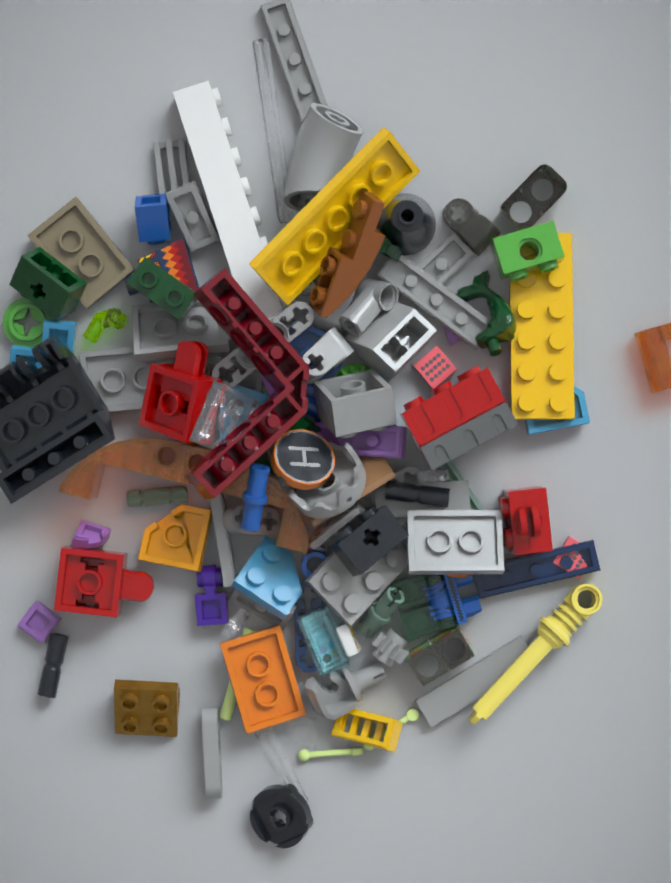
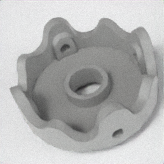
M328 442L335 456V465L328 480L320 487L302 490L286 484L289 498L304 515L315 519L337 516L351 508L363 493L366 484V470L352 446L347 442L343 446ZM329 480H334L332 485L322 488Z

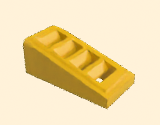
M352 709L347 714L335 719L331 735L395 753L403 724L397 719ZM349 715H352L349 733H346L344 731ZM361 718L365 719L362 728L361 736H358L357 732L359 729ZM377 722L374 737L370 739L373 723ZM386 725H388V726H387V730H386V734H385V737H384V741L382 742V738H383V735H384V731H385Z

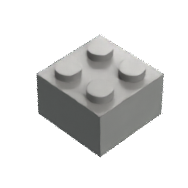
M374 369L313 382L318 418L335 437L351 438L356 436L357 432L366 430L382 431L388 425L397 424L393 387Z

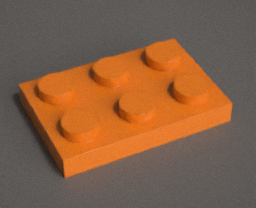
M279 624L219 643L246 734L306 715Z

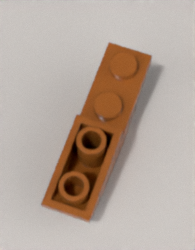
M361 190L358 200L353 205L352 218L348 229L343 233L341 249L329 247L327 255L321 261L320 275L316 286L311 290L309 303L312 309L321 317L327 318L353 293L372 266L381 248L385 235L376 227L385 203L371 192Z

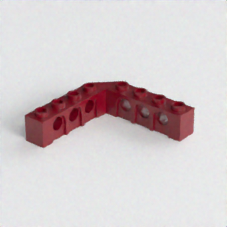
M225 268L214 274L193 295L276 391L184 475L205 500L214 499L304 416L308 409V398H306L307 381L309 380L308 364Z

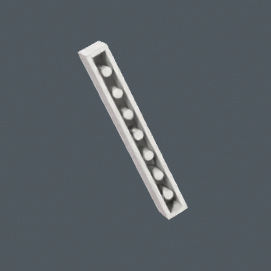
M205 81L174 91L173 95L232 277L270 320L287 305L249 265L268 242L266 236L259 237L256 228L257 225L262 223L256 206L250 208L246 197L251 195L252 192L247 177L240 178L237 166L242 165L237 147L230 148L227 137L233 134L227 117L221 119L217 108L223 106L218 88L211 89L209 81ZM284 316L279 319L281 323L287 322Z

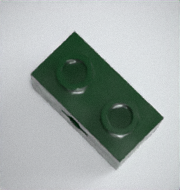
M38 247L20 257L9 285L17 290L22 297L30 300L43 310L47 316L58 321L75 311L87 282L41 247Z
M144 257L127 282L132 288L181 322H183L197 302L192 289L146 257Z

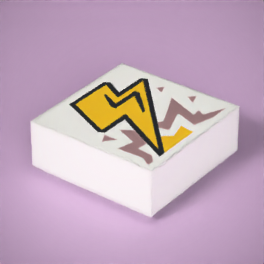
M345 622L340 623L336 628V632L346 656L350 657L359 653L361 645L353 626H348Z

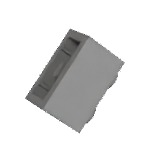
M397 302L392 310H382L360 337L352 336L349 333L344 338L354 348V352L389 383L429 343L437 330L414 308Z

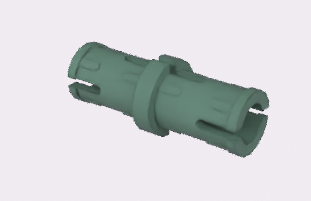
M389 587L379 601H374L370 605L368 614L357 624L358 632L361 635L369 628L370 630L366 633L365 637L372 638L382 625L389 623L393 612L405 599L400 589L392 597L391 595L396 591V587Z

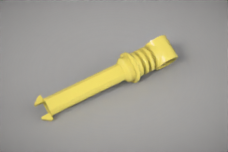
M592 584L575 585L563 599L565 604L559 603L557 605L559 610L554 609L552 611L554 616L549 614L547 617L539 619L541 624L537 627L538 636L471 707L474 712L468 720L472 724H476L481 718L486 721L551 649H560L563 645L566 647L570 645V638L572 637L570 632L575 633L578 630L575 626L581 627L583 625L581 620L586 621L602 605V594L596 586ZM584 590L589 592L592 598L591 604L587 608H582L577 601L579 593Z

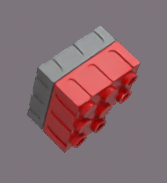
M477 365L457 376L459 383L452 386L450 381H447L429 391L432 395L431 398L424 401L419 396L403 405L406 411L401 413L400 416L429 470H434L518 425L507 402H504L505 399L488 367L480 370Z

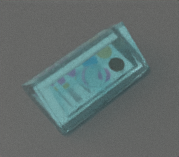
M327 604L321 605L297 618L320 676L350 665V657L345 654L336 632V622Z

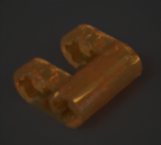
M671 323L634 333L651 393L671 388V358L666 344V340L671 339Z

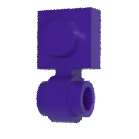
M203 565L201 571L196 572L198 588L203 587L205 593L195 594L197 626L228 624L227 591L216 592L218 586H223L221 567L216 568V565Z

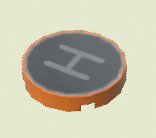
M297 429L284 433L277 440L272 449L271 463L274 472L278 477L281 475L286 480V484L293 488L309 490L320 487L328 480L334 470L335 456L332 447L323 437L313 431Z

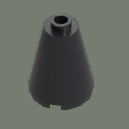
M402 193L398 194L383 209L376 228L389 239L390 243L403 250V256L413 255L425 249L433 239L436 230V219L432 208L424 199L413 194ZM401 216H408L412 221L405 222Z

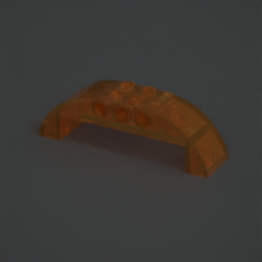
M134 438L118 441L100 448L84 458L62 481L59 492L89 500L98 498L106 464L192 485L184 475L193 468L192 461L194 457L198 454L206 456L217 444H210L208 449L200 447L199 442L184 443L179 440L163 438ZM167 447L172 448L176 453V459L171 465L165 463L162 458V453ZM250 466L221 493L242 498L243 492L247 490ZM269 473L266 494L268 495L267 504L285 508L276 546L307 553L309 536L303 514L289 498L288 489L277 477Z

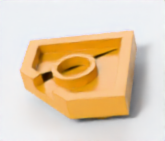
M183 504L173 509L169 515L144 529L138 560L200 572L213 516L212 510Z

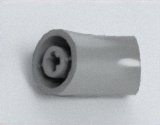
M312 103L297 135L288 166L284 192V203L287 207L301 211L352 159L364 132L355 121L328 106L319 103Z

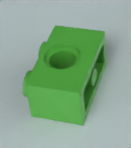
M554 221L495 237L490 244L501 280L509 278L510 282L525 279L528 277V272L540 269V273L553 271L559 268L558 263H561L565 257ZM523 247L532 248L536 253V258L525 260L520 254V249Z

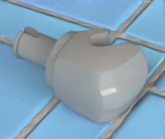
M376 661L374 664L355 673L349 671L347 666L341 669L342 673L326 669L325 671L333 683L326 686L319 683L314 677H311L306 681L305 690L315 712L324 718L335 720L358 706L357 702L363 700L361 696L363 689L385 680L387 677L380 662Z

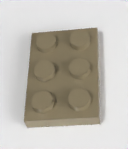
M74 197L27 235L37 248L41 247L87 282L80 298V302L86 309H89L114 289L124 278L135 272L134 267L77 197Z

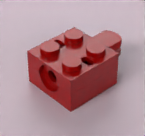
M182 341L178 344L174 363L150 364L138 425L184 443L209 442L211 440L223 380L204 374L209 348L205 343L201 341Z
M535 486L503 490V497H498L499 510H502V516L506 517L507 528H503V546L506 549L509 548V552L514 555L553 551L546 487Z
M66 545L61 547L54 610L117 618L121 615L122 600L143 602L153 594L155 588L154 580L146 572L126 570L128 553L76 548Z

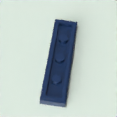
M592 539L579 542L578 544L554 548L553 551L533 553L504 560L505 571L503 574H474L473 577L478 597L482 599L601 570L594 540ZM578 551L588 567L565 571L564 569H569L573 565V560L569 556H564L560 560V565L564 569L553 562L558 555Z

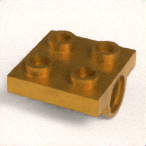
M115 679L113 688L115 734L177 737L180 706V688H178V683Z

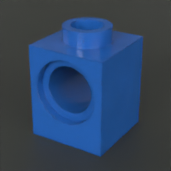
M166 193L136 196L134 208L139 243L147 242L150 245H158L166 240H170L172 228Z

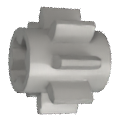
M391 628L386 634L379 630L371 641V644L376 647L372 654L389 667L395 661L401 665L409 655V651L405 649L409 641Z

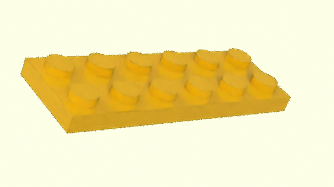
M383 127L259 252L249 265L286 305H289L320 274L321 261L327 255L329 247L341 249L343 233L348 229L352 218V208L355 201L358 200L361 190L376 195L385 203V208L420 172L419 168L393 134Z
M558 233L565 256L562 262L558 263L559 268L546 273H540V269L528 272L527 278L515 282H510L509 279V307L515 317L517 326L514 333L515 337L510 340V407L516 420L575 419L572 233ZM523 247L520 249V254L525 260L536 258V253L532 248Z

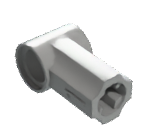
M370 278L361 281L357 289V298L338 320L342 328L352 336L360 337L382 310L390 311L395 307L398 301L397 287L392 283Z

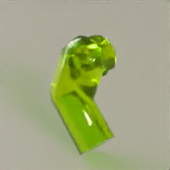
M116 308L97 312L82 336L96 344L105 328L114 326L117 329H122L127 323V316L121 313L120 309Z

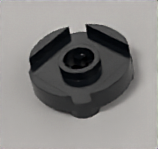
M292 784L268 786L253 800L250 822L257 836L266 843L271 841L274 844H278L276 846L278 848L292 847L306 836L308 830L313 825V817L307 801ZM278 810L285 814L286 823L282 819L277 820L275 817Z

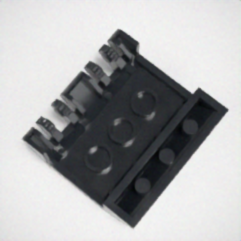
M54 335L43 341L41 346L37 345L32 348L34 358L42 365L41 368L38 369L29 359L22 355L16 359V362L12 361L0 369V470L2 471L0 473V487L11 504L115 440L107 406L75 354Z

